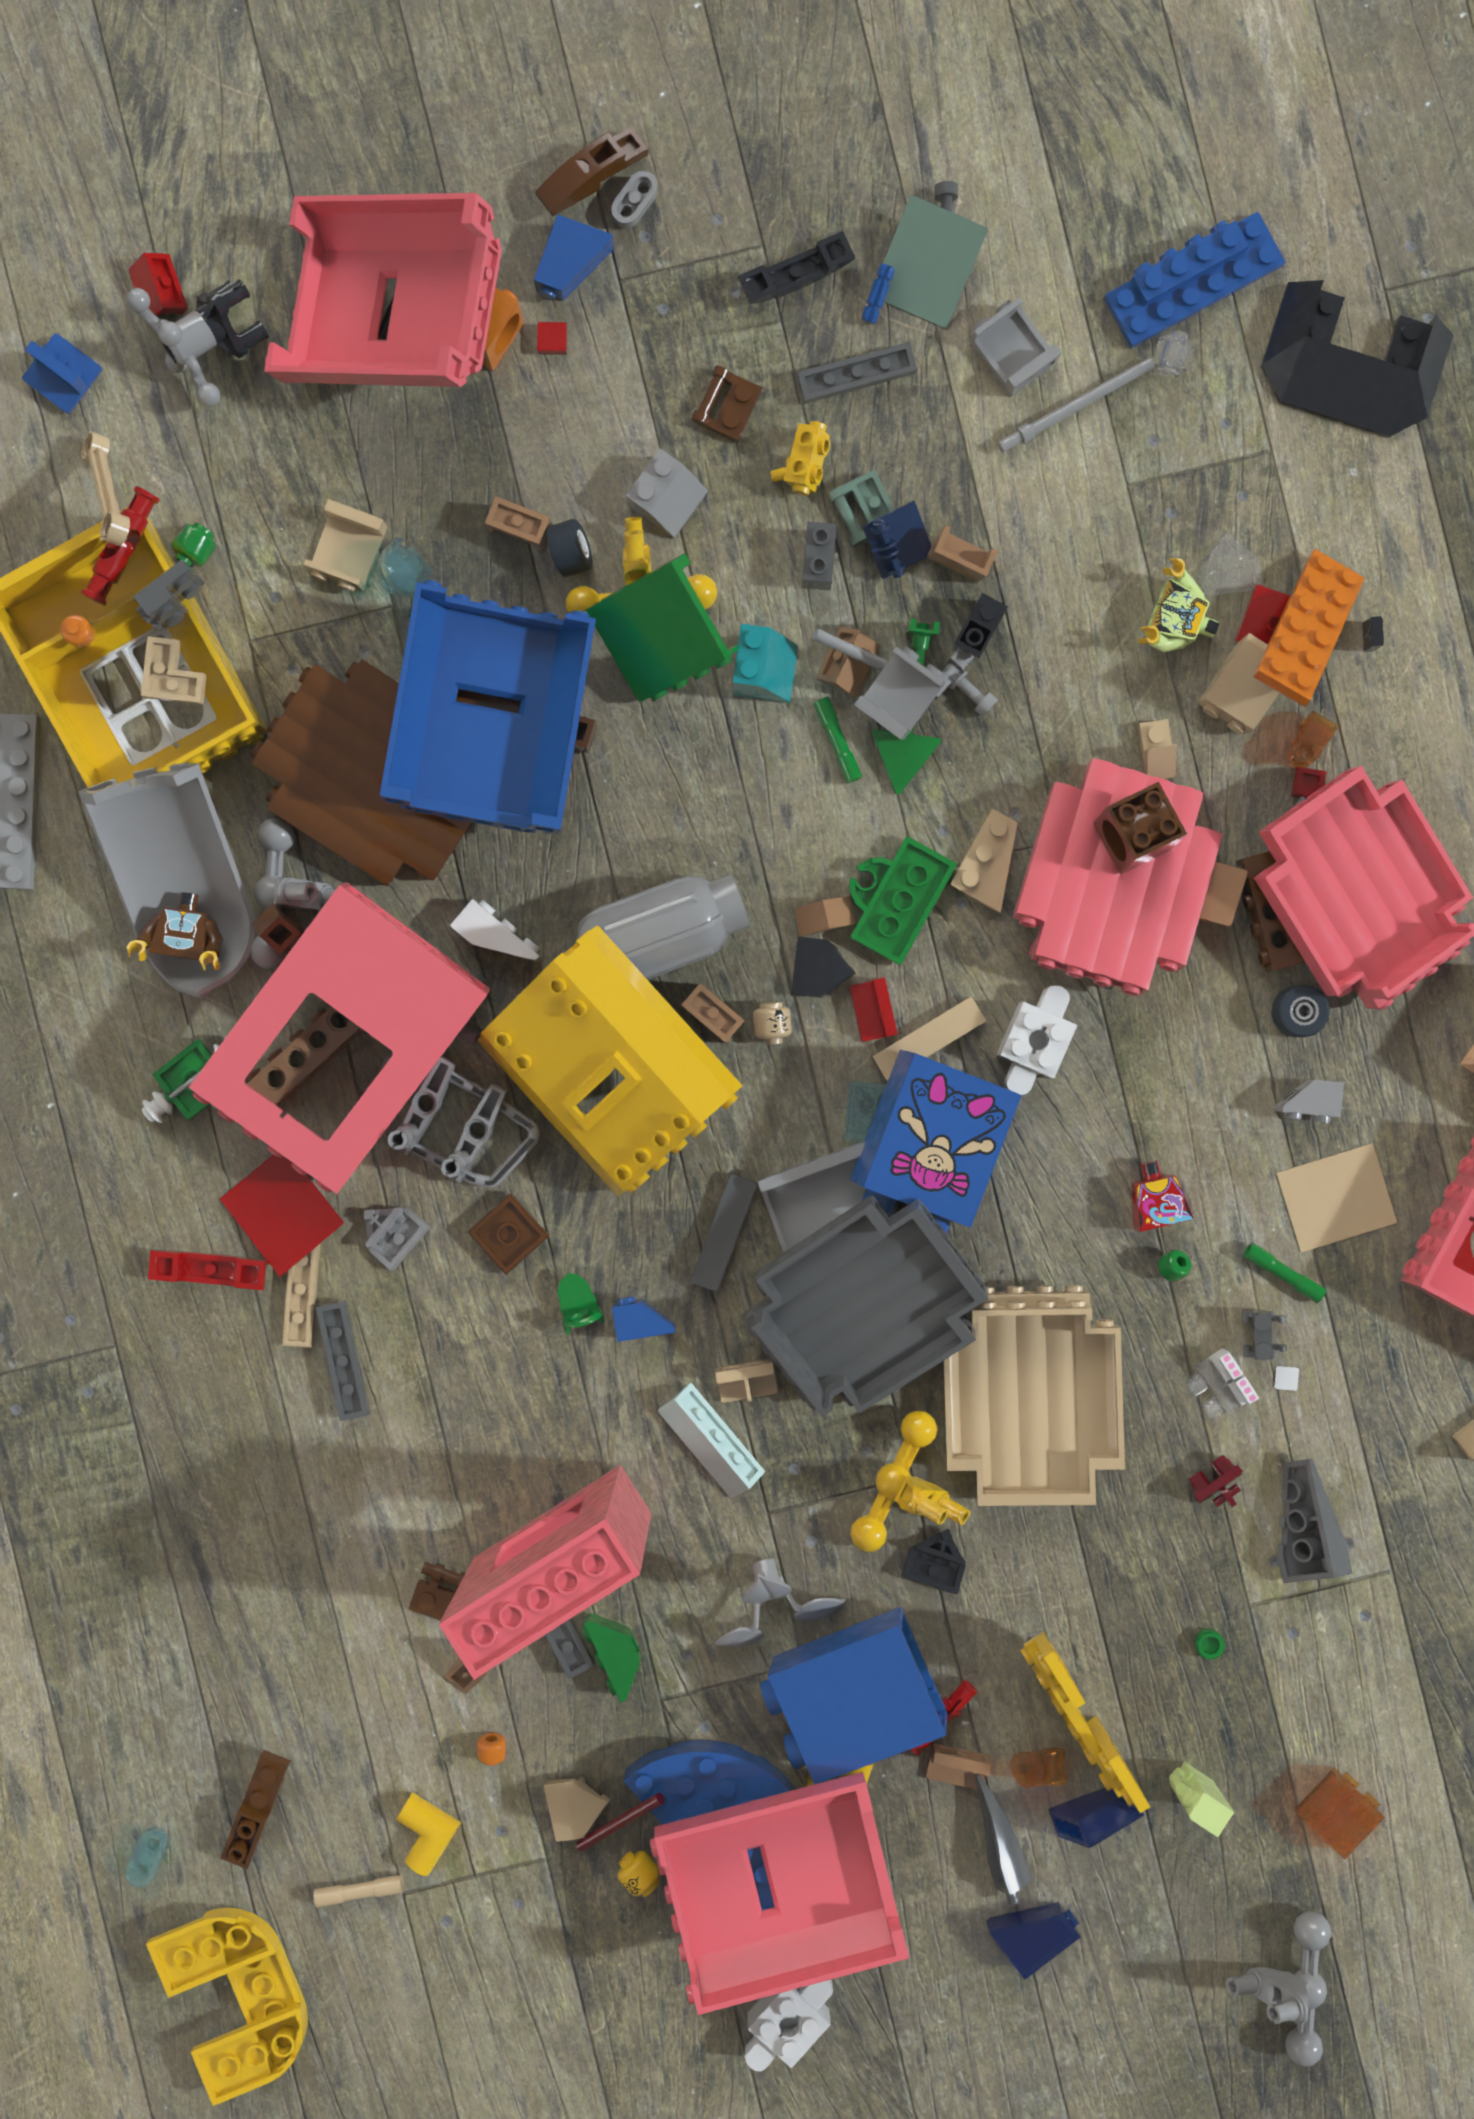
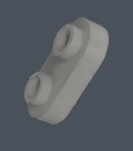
M648 171L634 173L613 201L611 206L612 217L618 226L630 228L636 225L657 197L658 184L652 173ZM641 187L649 189L647 193H640L638 190ZM625 210L631 212V215L628 217H624L621 214Z

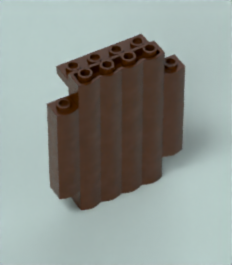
M361 659L359 664L355 661L351 664L345 674V677L348 678L346 684L316 664L312 668L307 666L298 680L302 683L297 693L291 691L282 705L286 708L281 718L275 716L266 730L270 733L265 743L259 741L251 753V756L254 758L251 763L252 765L282 783L279 788L274 786L266 797L269 805L266 809L386 886L391 884L404 862L434 881L471 825V822L408 811L401 808L402 804H388L380 801V790L399 683L363 659Z

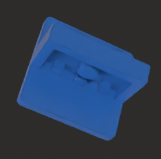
M55 333L48 343H44L42 347L31 340L25 348V351L34 361L22 376V380L65 413L70 414L103 369L58 333Z

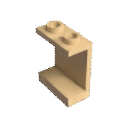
M328 499L324 508L328 515L327 522L312 561L305 559L304 566L311 572L310 576L319 581L327 582L328 579L338 582L337 586L346 591L354 592L355 589L364 592L388 526L381 518Z

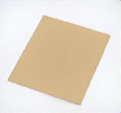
M1373 1143L1276 1173L1301 1253L1397 1223Z

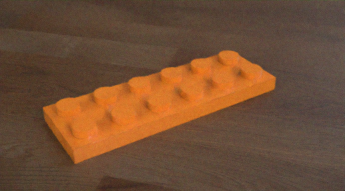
M1314 549L1306 561L1253 677L1305 707L1311 701L1365 577Z

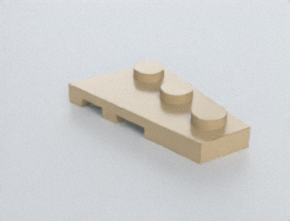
M992 808L949 886L990 909L1001 913L1018 822Z

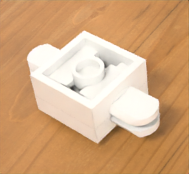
M1050 986L1045 988L1036 1007L1026 1002H1019L996 1056L1011 1062L1004 1079V1085L1008 1090L1021 1095L1027 1094L1031 1090L1038 1074L1049 1079L1055 1078L1077 1028L1076 1024L1063 1019L1070 1001V995L1063 987Z
M832 1980L760 1998L748 2012V2030L755 2035L745 2047L746 2063L751 2069L761 2072L777 2056L790 2068L800 2060L831 2025L829 2008L824 2003L833 1994Z

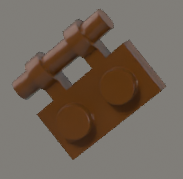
M425 1562L421 1573L431 1576V1581L427 1582L419 1579L409 1610L441 1620L465 1572L461 1571V1574L445 1569V1565L439 1563L433 1565ZM440 1580L456 1585L455 1591L439 1586Z

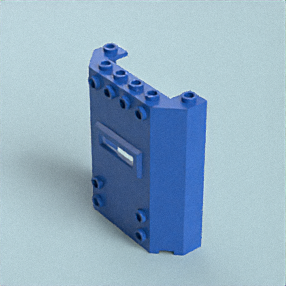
M424 580L423 583L416 582L380 790V801L388 804H402L401 808L408 811L514 831L535 833L536 830H541L548 834H558L562 825L596 619L589 617V614L583 611H572V614L566 613L564 620L557 619L558 616L549 612H541L540 615L528 613V609L520 606H511V609L499 607V603L491 600H482L479 603L470 601L468 596L462 594H452V597L446 596L447 588L441 587V584L436 581ZM458 689L521 701L519 714L457 702Z

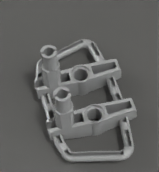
M393 1053L386 1056V1058L383 1060L381 1070L392 1057ZM442 1055L428 1073L418 1093L414 1095L403 1125L396 1128L395 1131L388 1126L382 1136L388 1140V1144L392 1149L399 1150L406 1156L414 1154L441 1168L444 1176L456 1180L455 1182L461 1183L464 1180L469 1184L495 1188L501 1184L538 1143L540 1136L539 1128L532 1119L505 1101L509 1090L494 1082L488 1089L456 1073L455 1069L458 1063ZM451 1082L482 1100L470 1120L465 1124L454 1153L446 1159L418 1144L435 1114L442 1107L444 1096ZM423 1095H429L433 1099L434 1105L431 1110H426L422 1107L421 1098ZM500 1112L527 1130L528 1137L491 1177L469 1171L486 1141L493 1134ZM474 1122H480L484 1125L486 1132L483 1137H478L473 1133L472 1126Z

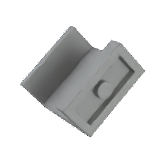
M896 646L893 650L895 652L865 695H861L854 705L899 739L905 740L946 682L940 679L944 673L930 663L927 667H924L917 662L920 656L907 646L901 650Z

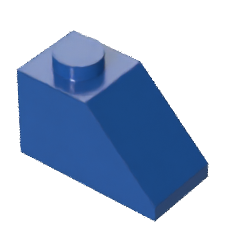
M635 1296L618 1298V1303L612 1306L617 1342L675 1333L676 1325L672 1320L644 1300H635Z

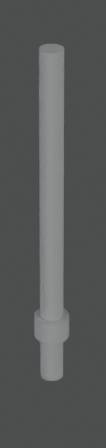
M1147 358L1031 424L1025 423L1016 428L1015 433L997 443L1000 451L1004 453L1021 442L1026 444L1035 439L1037 433L1154 368L1153 361Z

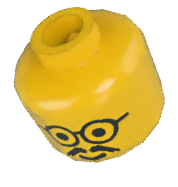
M641 1850L633 1854L632 1851H629L619 1861L618 1864L621 1867L617 1878L631 1895L646 1897L659 1885L660 1872L658 1865L647 1852Z

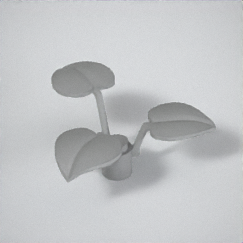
M765 1559L753 1564L755 1581L742 1595L744 1603L754 1604L753 1624L749 1628L742 1627L728 1632L718 1640H715L714 1646L743 1647L760 1640L763 1636V1632L757 1630L759 1627L760 1603L786 1596L796 1611L794 1614L795 1619L813 1621L834 1613L842 1606L845 1599L844 1597L841 1600L836 1598H818L804 1605H799L791 1595V1586L784 1583L783 1577H779L775 1560Z

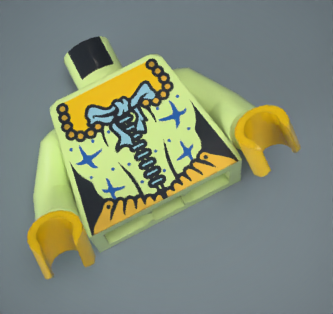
M1169 558V561L1173 564V569L1163 568V574L1172 576L1173 579L1169 578L1163 585L1148 626L1140 627L1141 630L1145 631L1144 637L1146 638H1139L1138 643L1142 645L1149 644L1164 653L1184 649L1187 645H1191L1196 640L1198 633L1213 639L1220 624L1218 621L1205 617L1210 602L1205 599V594L1185 570V562L1180 558Z

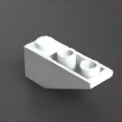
M472 899L450 925L474 946L537 962L542 958L537 954L540 948L527 937L522 941L516 936L515 932L518 929L505 918L502 922L493 916L496 910L483 899L480 903Z

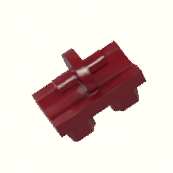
M1222 1455L1211 1463V1466L1219 1475L1218 1479L1210 1483L1202 1471L1189 1478V1482L1196 1493L1194 1497L1199 1504L1219 1491L1221 1494L1212 1500L1217 1507L1225 1502L1232 1508L1237 1505L1233 1496L1241 1491L1237 1484H1234L1229 1489H1226L1225 1486L1242 1475L1243 1471L1239 1465L1234 1466L1229 1459Z

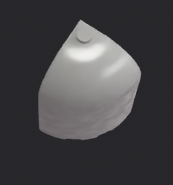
M173 764L170 766L171 771L159 773L156 767L134 772L135 778L117 783L116 779L113 778L78 791L136 938L154 915L162 911L163 907L179 908L181 892L199 895L196 912L209 914L211 919L216 922L223 938L221 953L218 958L221 966L220 969L215 970L212 962L206 965V971H204L199 960L154 954L149 952V948L146 949V957L157 973L177 991L196 998L210 995L213 992L212 989L230 980L245 964L251 952L255 928L253 926L254 915L199 764Z

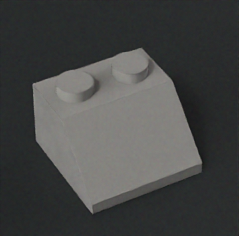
M660 448L626 494V500L629 507L675 539L706 496L708 490L682 463Z

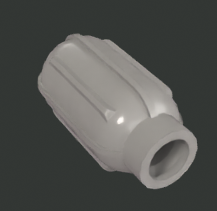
M732 874L710 882L697 876L680 877L625 897L587 913L580 921L577 931L579 939L584 933L598 925L648 980L713 955L726 943L729 934L751 926Z

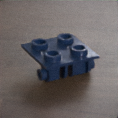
M914 500L862 526L882 579L891 575L894 578L902 577L905 574V568L927 558L931 549V543Z

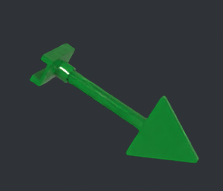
M911 618L907 621L906 633L913 635L911 648H914L913 651L920 656L917 662L923 665L925 650L929 648L930 637H935L939 634L940 622L930 624V629L929 624L918 622L916 628L917 619ZM914 727L905 740L899 739L890 731L872 730L874 740L897 795L901 794L941 743L940 738L915 735L913 733Z

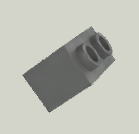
M807 522L802 588L831 590L837 524Z

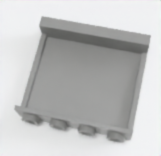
M860 1142L757 1180L783 1253L861 1202L866 1188L851 1181L850 1177L866 1142Z

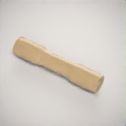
M402 1875L377 1878L369 1882L314 1889L315 1907H322L372 1896L382 1897L400 1894L404 1890Z

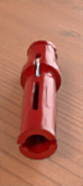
M966 1679L962 1681L949 1697L945 1696L942 1699L948 1713L947 1724L954 1717L958 1718L962 1714L961 1709L978 1693L976 1688ZM931 1742L917 1746L910 1750L916 1756H920L921 1752Z

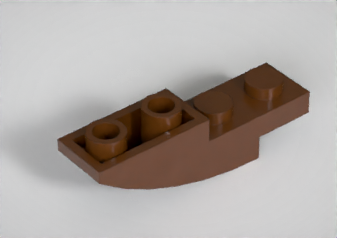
M632 126L613 137L608 132L581 149L560 166L536 190V196L553 217L599 191L602 181L648 156L649 148Z
M263 1750L220 1859L248 1869L280 1793L291 1760Z

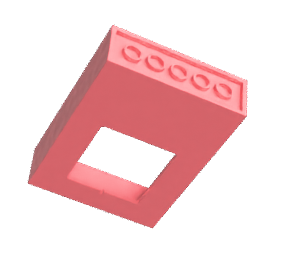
M345 882L338 886L188 1088L194 1091L193 1096L198 1101L206 1105L210 1103L219 1109L217 1113L229 1122L235 1121L244 1127L242 1131L254 1140L259 1138L268 1145L267 1149L279 1158L284 1156L293 1162L291 1166L302 1175L308 1173L317 1180L316 1184L322 1190L328 1193L333 1191L338 1194L486 998L490 988L359 890ZM309 993L317 995L393 1052L392 1057L329 1140L322 1139L288 1113L284 1118L280 1116L283 1112L281 1108L245 1082L248 1074Z
M621 1464L473 1558L439 1623L440 1628L473 1680L640 1575L652 1513Z

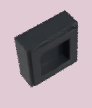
M1382 616L1370 617L1362 623L1364 652L1375 651L1384 644Z

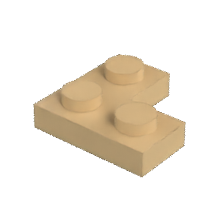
M147 636L140 695L143 698L203 705L207 675L199 672L177 670L181 643L179 640Z

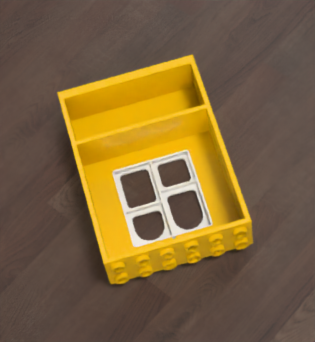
M149 517L147 518L149 523L135 550L129 557L118 583L112 585L105 599L107 601L106 606L80 593L82 589L87 588L94 574L92 569L107 542L100 539L102 521L0 578V632L87 787L113 778L116 779L117 783L135 778L134 772L154 767L157 768L158 773L171 771L170 766L173 764H199L201 772L204 773L213 767L212 763L221 758L227 760L238 753L237 749L246 744L251 746L263 740V735L267 733V727L194 597L191 599L185 598L182 601L189 610L183 615L184 619L178 625L167 627L166 629L161 626L156 630L136 610L140 605L133 596L175 565L173 558ZM71 615H80L89 620L95 630L93 641L85 647H75L66 642L60 631L61 624L65 618ZM163 635L168 639L179 640L181 643L177 670L199 672L207 675L203 717L195 727L182 729L173 724L160 700L143 697L134 705L117 714H113L92 678L93 672L113 660L121 658L141 691L143 670L134 656L135 648L146 643L147 636L156 637ZM151 711L160 725L162 738L159 745L152 751L139 752L128 743L122 732V726L139 715Z

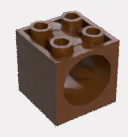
M1159 782L1106 807L1093 822L1120 875L1172 850L1187 835Z

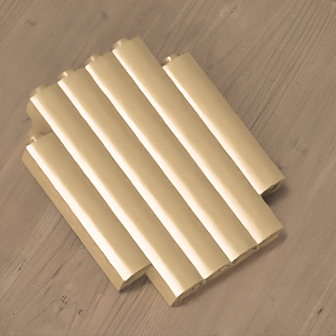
M1051 1285L1036 1286V1291H1024V1286H1007L1004 1292H995L994 1287L986 1286L988 1300L972 1309V1326L975 1329L976 1341L944 1360L947 1471L977 1472L978 1506L1096 1505L1095 1470L1125 1469L1121 1327L1114 1324V1321L1111 1319L1096 1320V1325H1091L1093 1318L1090 1292L1083 1290V1285H1066L1065 1290L1053 1291V1286Z

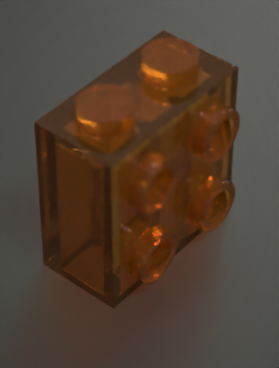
M1334 1767L1295 1807V1810L1343 1859H1346L1385 1817L1378 1810L1381 1804L1368 1791L1363 1795L1357 1789L1360 1784L1347 1771L1342 1775Z

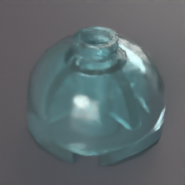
M396 537L385 547L379 556L378 571L381 576L380 584L390 594L395 592L399 596L412 598L414 597L416 582L423 583L424 580H430L428 575L432 573V570L415 548L410 546L406 549L401 545L405 540Z

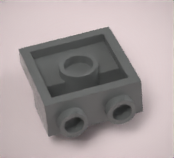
M181 559L133 596L140 605L136 610L156 630L161 626L165 629L167 627H174L184 619L183 615L189 611L182 601L185 598L191 599L196 596L201 590L200 587L205 582L197 572Z

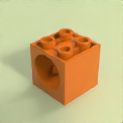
M495 288L482 364L492 371L495 370L524 324L517 301L518 298L505 288L502 291Z

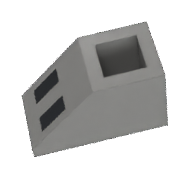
M1306 1080L1276 1104L1275 1111L1284 1112V1118L1301 1120L1302 1114L1313 1115L1312 1121L1331 1122V1117L1341 1118L1344 1083Z

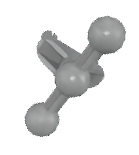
M279 816L266 819L258 831L259 842L267 850L266 876L258 881L254 889L256 902L263 908V912L272 903H275L281 909L288 907L321 910L336 889H333L326 883L282 877L284 852L288 851L293 845L296 837L295 830L291 824ZM259 936L253 941L250 952L254 963L267 970L279 967L287 956L284 952L278 953Z
M1306 1911L1296 1918L1293 1926L1295 1938L1303 1947L1301 1970L1292 1974L1289 1971L1284 1972L1267 1967H1255L1249 1969L1242 1976L1229 1977L1226 1981V1988L1233 1997L1252 1994L1267 2004V2016L1271 2022L1274 2021V2024H1280L1285 2021L1297 2023V2027L1288 2033L1285 2040L1286 2052L1297 2065L1310 2067L1321 2059L1323 2053L1322 2040L1314 2031L1315 2008L1324 2003L1328 1992L1325 1980L1318 1973L1319 1950L1329 1944L1332 1933L1330 1924L1323 1915L1318 1912Z

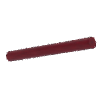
M660 1792L656 1793L589 1833L584 1838L579 1839L576 1842L577 1849L583 1852L664 1804V1796Z

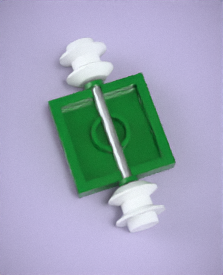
M201 1039L195 1040L152 1074L166 1094L154 1091L152 1093L154 1099L151 1102L145 1099L142 1101L144 1106L142 1112L151 1122L156 1120L162 1123V1115L164 1113L172 1115L173 1103L187 1120L193 1119L211 1105L210 1103L206 1105L198 1101L193 1096L194 1091L188 1088L213 1055ZM214 1044V1045H213V1047H214V1052L217 1050V1048L219 1047V1045H217V1044Z

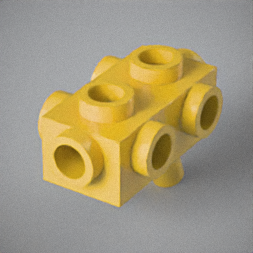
M810 421L809 425L798 423L791 454L786 460V467L771 470L773 482L784 480L793 488L792 491L800 495L809 496L810 492L816 493L817 486L820 484L823 476L822 465L824 458L828 455L830 449V435L826 432L827 425L817 421Z

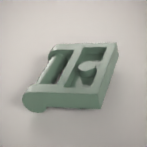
M872 470L828 493L831 503L836 504L851 535L849 540L853 547L865 543L867 539L845 498L847 495L853 494L866 523L895 510L876 470Z

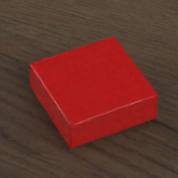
M537 322L538 354L567 355V322Z
M1304 767L1295 768L1291 797H1304L1306 799L1312 793L1325 786L1327 771Z

